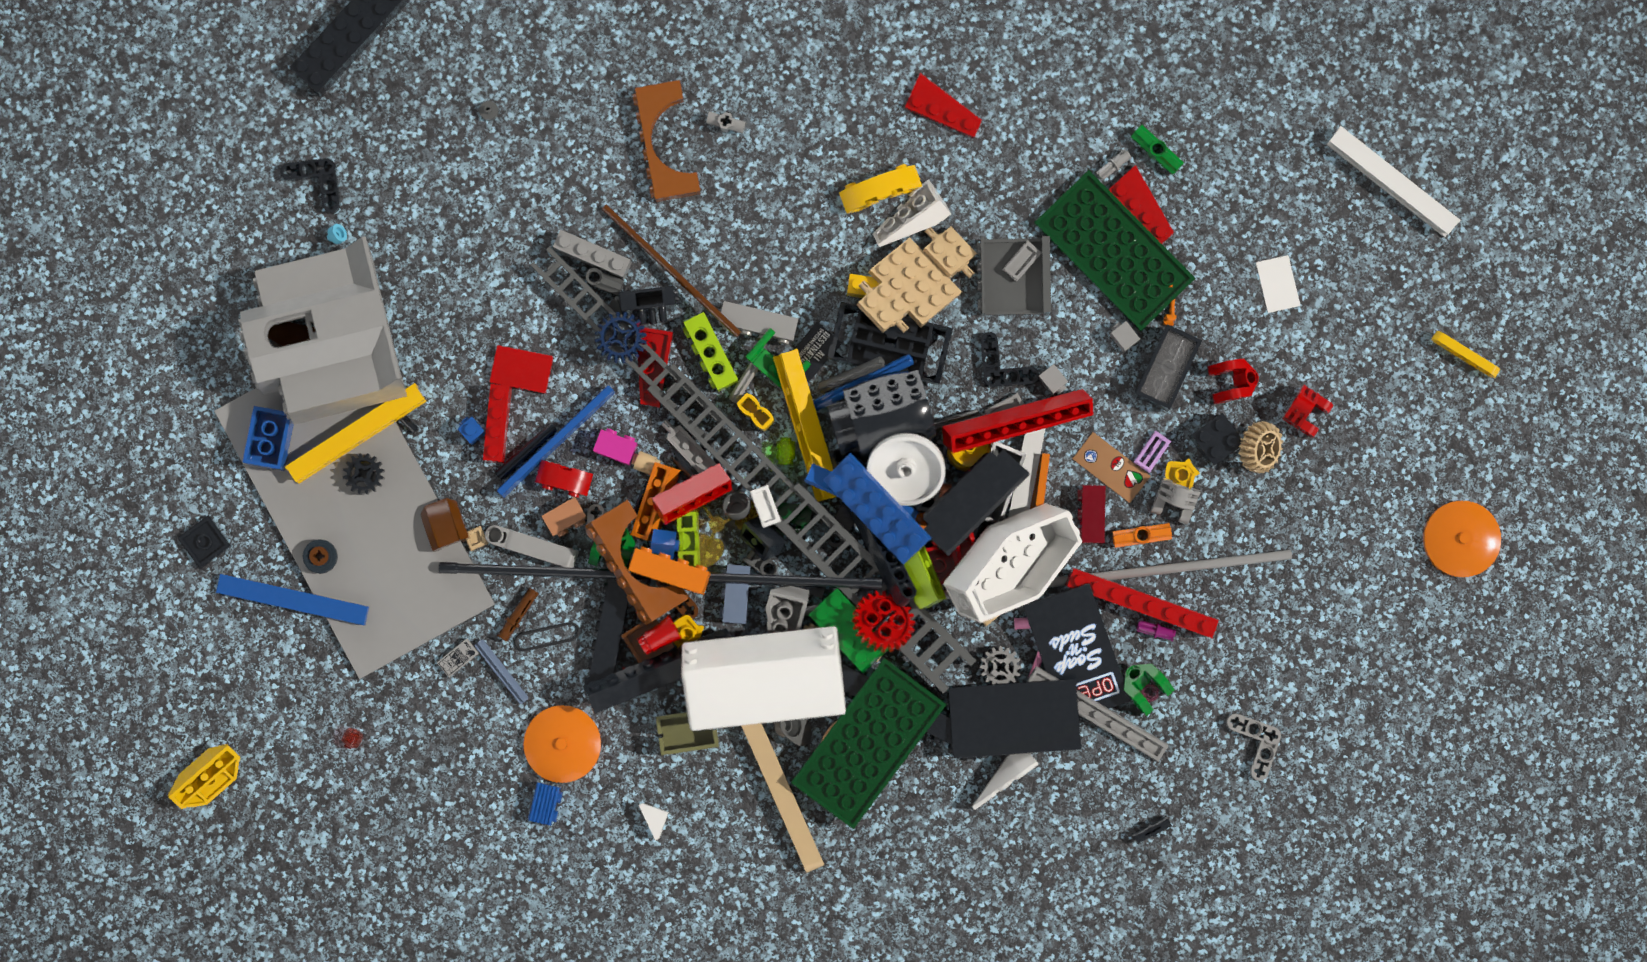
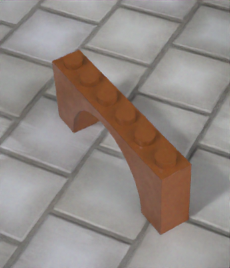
M680 80L635 88L636 94H632L634 106L638 105L639 112L636 113L637 123L642 124V131H639L641 142H645L646 149H643L644 161L648 160L649 168H646L648 179H652L653 186L649 187L651 198L655 197L656 202L701 194L697 172L684 173L667 167L659 160L652 147V132L658 118L670 107L684 102Z
M626 500L588 523L585 527L587 535L597 545L598 553L605 558L608 569L616 576L619 587L624 589L627 594L628 602L637 610L638 618L647 625L686 601L688 597L682 588L672 585L657 588L642 584L626 569L621 556V539L629 523L638 517L630 502Z

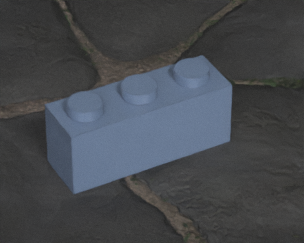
M727 564V569L723 568V573L750 574L751 566ZM726 583L725 588H722L721 599H724V607H720L719 618L723 619V623L746 625L749 584Z

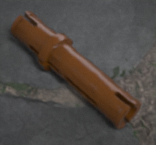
M530 587L528 588L510 617L505 619L506 623L497 634L498 637L508 642L514 630L519 628L520 621L539 593Z

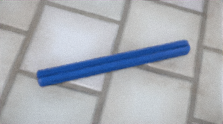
M907 354L881 369L862 376L813 400L816 411L843 399V389L880 376L896 373L913 365V358Z

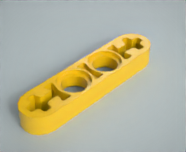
M1436 331L1431 340L1485 375L1496 378L1500 371L1496 365L1440 331Z

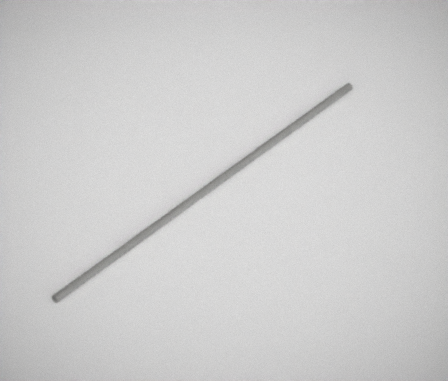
M1291 550L1091 574L1107 580H1118L1292 559ZM1068 576L1055 577L1048 588L1066 586L1065 583ZM943 590L947 598L945 600L951 599L947 590ZM819 605L806 606L804 616H810L809 614Z

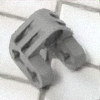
M1163 477L1151 512L1161 515L1165 502L1182 508L1178 522L1188 525L1200 495V490L1173 483L1172 480Z

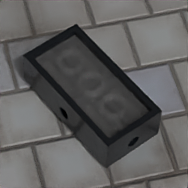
M1167 324L1133 396L1168 412L1174 403L1202 340Z

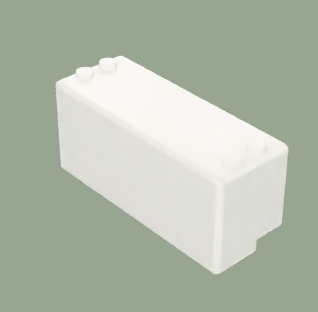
M834 626L687 642L682 645L681 674L689 726L693 731L842 715L846 711L837 628Z

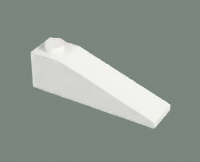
M929 179L922 184V187L909 194L911 198L904 205L900 204L897 207L898 212L893 217H888L873 233L879 247L935 226L951 215L946 203Z
M1030 753L1008 755L974 802L972 808L974 810L979 808L999 791L1007 788L1012 781L1021 778L1039 765Z

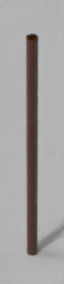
M607 204L602 208L606 215L736 338L742 333Z

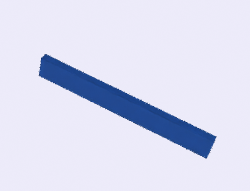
M606 386L497 489V492L505 498L540 465L541 460H545L615 394V391L610 386Z
M220 574L216 593L359 625H366L369 606Z

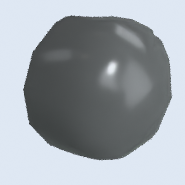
M734 492L726 496L723 500L722 508L725 515L730 519L741 520L750 513L751 500L744 492Z

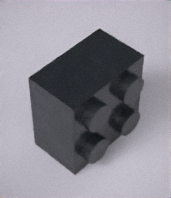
M1223 413L1189 436L1211 468L1240 448L1239 445L1242 443L1241 437Z

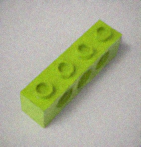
M703 312L683 322L685 327L682 330L687 339L691 337L694 343L691 347L695 355H700L702 361L699 363L704 372L708 371L711 377L708 381L712 389L716 388L720 392L738 383V378L705 313ZM700 331L706 333V338L702 341L695 338L696 334ZM708 348L715 351L714 356L711 358H707L704 355L705 350ZM716 365L723 367V372L719 375L713 373V368Z

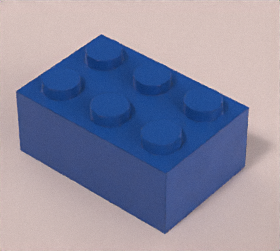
M258 406L253 407L242 463L285 471L294 424L291 419H287L284 411Z

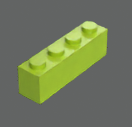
M924 545L904 564L916 588V595L913 599L919 609L929 608L947 599Z

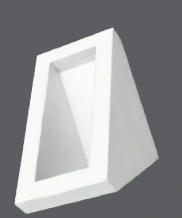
M645 803L640 804L639 807L654 839H659L669 812Z

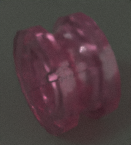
M1150 684L1141 690V694L1148 702H1152L1158 698L1159 691L1156 686ZM1152 688V692L1155 695L1154 697L1150 696V699H1148L1145 690Z

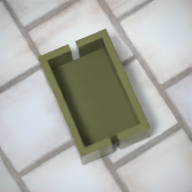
M687 712L656 717L658 734H663V737L659 738L661 755L720 747L717 730H691Z

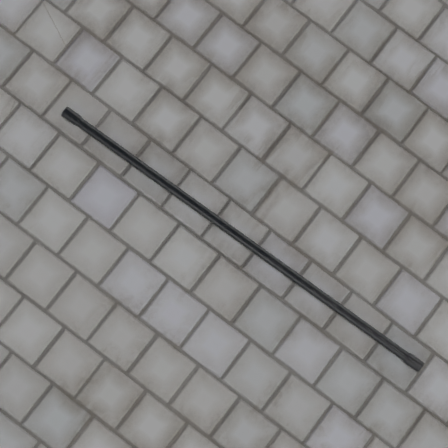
M457 562L439 563V573L445 574L471 573L617 579L609 569L462 564ZM628 571L636 580H654ZM711 573L708 581L712 583L882 590V578Z

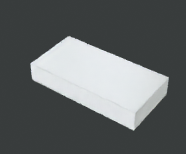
M768 485L750 491L762 527L765 528L781 522Z

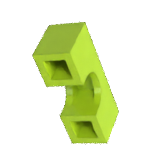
M689 512L677 519V532L679 533L680 540L678 558L688 561L689 566L696 567V564L700 565L699 512Z

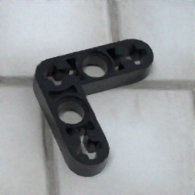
M322 158L285 163L281 167V176L287 181L319 178L324 210L330 214L337 213L340 210L337 167L331 159ZM326 163L332 166V168H329V172H326L325 169H319L320 173L317 174L316 164L319 167H325ZM306 165H312L314 168L313 172L309 175L303 172ZM297 166H299L301 176H298L297 172L291 173L290 177L285 174L289 167L292 170H298ZM327 181L334 182L333 190H325L324 185ZM336 194V196H332V201L336 205L333 206V209H330L327 206L330 203V198L328 196L325 197V195Z
M992 332L983 334L980 344L983 380L986 386L990 388L1032 385L1037 382L1039 372L1034 367L1000 369L998 338ZM987 336L994 339L995 342H992L991 350L995 348L996 352H984V349L988 350V343H984ZM994 355L996 363L988 365L985 361L986 356ZM1019 371H1022V375H1027L1029 371H1032V374H1035L1036 377H1033L1032 381H1029V378H1022L1023 382H1019ZM1003 372V384L1000 383L1001 380H995L994 384H991L989 380L987 381L990 374H994V377H1000V373ZM1009 372H1013L1017 376V380L1013 383L1006 380V375Z

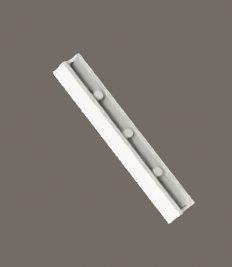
M1342 126L1337 129L1335 135L1327 143L1331 149L1443 237H1446L1461 221Z

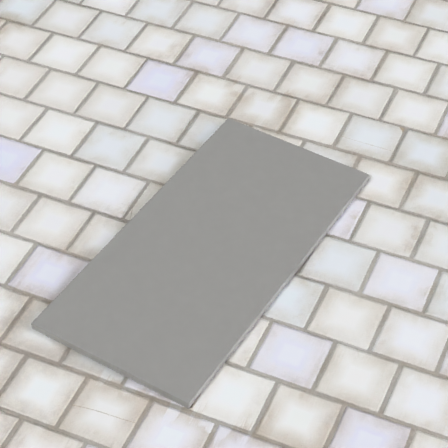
M255 388L214 411L242 462L253 407L258 406L284 411L282 405L284 401L279 391L263 395L260 389L257 390ZM383 403L294 425L286 466ZM396 422L300 484L295 482L286 468L285 471H279L243 463L312 593L369 606L366 625L326 617L359 679L496 605L479 574L439 573L440 562H457L462 564H473L461 541L444 547L442 550L432 551L420 514L424 506L439 500ZM359 453L363 457L367 453L370 454V459L374 456L377 457L376 463L382 462L380 469H385V472L381 473L385 480L379 481L382 486H376V492L369 490V495H366L365 491L359 495L358 489L352 492V485L347 487L345 484L348 480L343 479V476L347 475L343 468L349 467L346 462L352 463V456L358 459ZM366 461L361 462L363 466H368L372 464ZM355 467L352 470V476L355 474ZM362 470V475L360 477L366 478L367 472ZM376 472L373 474V481L376 478ZM360 482V483H357V484H356V485H358V486H360V487H366V486H367L364 482ZM318 539L327 540L333 544L338 555L333 569L322 574L313 573L307 569L302 557L307 544Z

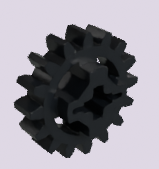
M359 453L358 459L352 456L353 462H346L349 467L343 468V471L347 473V475L343 476V479L348 480L345 484L347 487L352 485V492L358 489L359 495L363 491H365L366 495H369V490L376 492L375 487L382 486L379 481L385 480V477L381 476L385 469H380L382 462L376 463L377 457L374 456L370 459V454L367 453L363 457ZM366 461L372 464L368 466H363L361 462ZM355 467V474L352 476V470ZM362 470L367 472L366 478L360 477L362 475ZM376 472V478L373 481V474ZM360 482H364L367 486H366V487H360V486H358V485H356V484H357V483H360Z

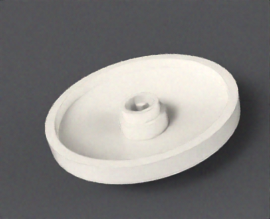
M896 434L887 437L875 446L868 459L867 471L901 506H912L929 500L939 491L945 477V463L939 449L928 439L915 434Z

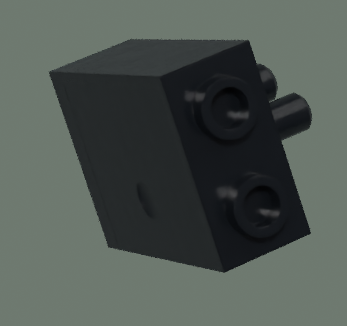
M673 286L619 292L622 313L627 312L628 316L638 315V319L641 321L639 325L646 324L645 314L649 316L650 325L657 324L656 312H659V321L661 323L667 322L666 311L677 310V305L680 304L678 290L675 291Z

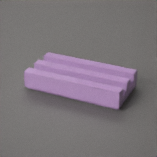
M1155 431L1133 463L1150 473L1171 441ZM1157 436L1159 438L1143 463L1140 462V459ZM1163 440L1165 444L1163 445L1155 459L1152 461L1150 466H1146L1147 462L1149 461V459L1154 454V452Z

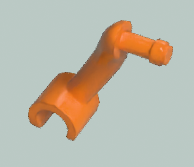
M1175 299L1169 304L1170 313L1164 315V325H1174L1173 321L1177 317L1175 315Z

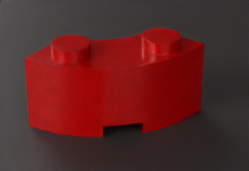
M541 460L535 482L542 484L541 488L553 491V488L567 491L569 496L579 498V495H588L593 474Z

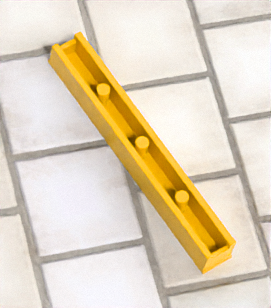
M798 349L774 356V363L807 473H809L812 464L832 472L833 466ZM812 486L815 499L818 502L837 497Z
M414 383L406 388L407 397L384 402L285 466V468L289 471L295 482L300 484L427 401L418 389V385Z

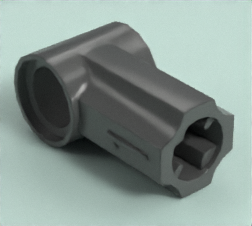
M592 268L586 273V283L588 286L616 296L619 295L624 280L601 272L597 268ZM597 274L600 279L597 282H591L589 276Z

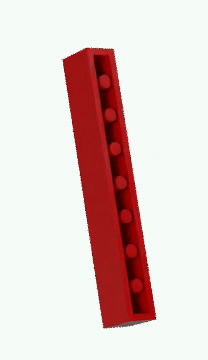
M1080 389L943 426V444L953 454L1094 415L1093 398L1086 391Z
M1071 567L1065 583L1070 588L1090 583L1095 597L1213 638L1219 622L1218 619L1074 567Z

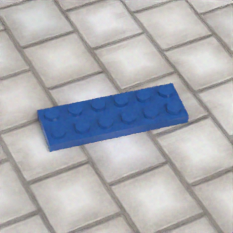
M851 453L823 480L903 565L931 539L926 531Z

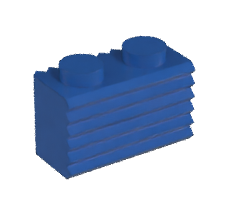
M537 782L528 821L550 826L553 822L557 821L559 811H556L557 803H561L563 792H560L561 787Z

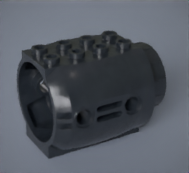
M918 370L880 376L843 389L845 401L827 407L841 456L860 452L863 463H866L872 450L878 443L896 434H915L928 439L932 443L937 442L931 410Z

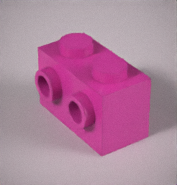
M609 428L606 431L601 429L593 452L630 466L638 444L634 442L635 438L624 435L623 438L617 435V431Z

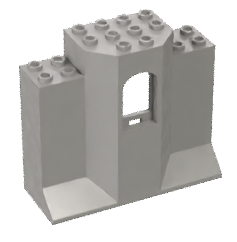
M366 236L361 237L345 249L255 271L256 278H253V282L258 292L257 299L260 307L241 311V319H238L241 329L239 331L240 337L245 346L244 354L249 366H251V377L256 389H260L263 395L279 391L284 401L282 405L287 419H291L294 425L407 397L376 275L373 256ZM305 317L310 336L309 341L281 348L271 346L268 341V331L273 325ZM311 323H314L316 332L314 333L312 331Z

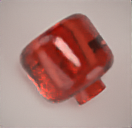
M347 728L342 736V742L348 749L358 748L364 737L359 730Z

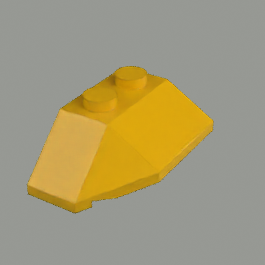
M228 744L208 748L178 775L168 797L181 809L207 805L237 779L240 756Z

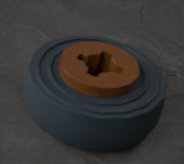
M318 539L307 544L302 557L307 569L313 573L322 574L333 569L338 555L333 544L327 540Z

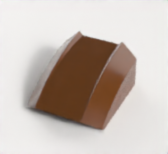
M444 498L424 506L420 515L433 552L470 539L457 501Z

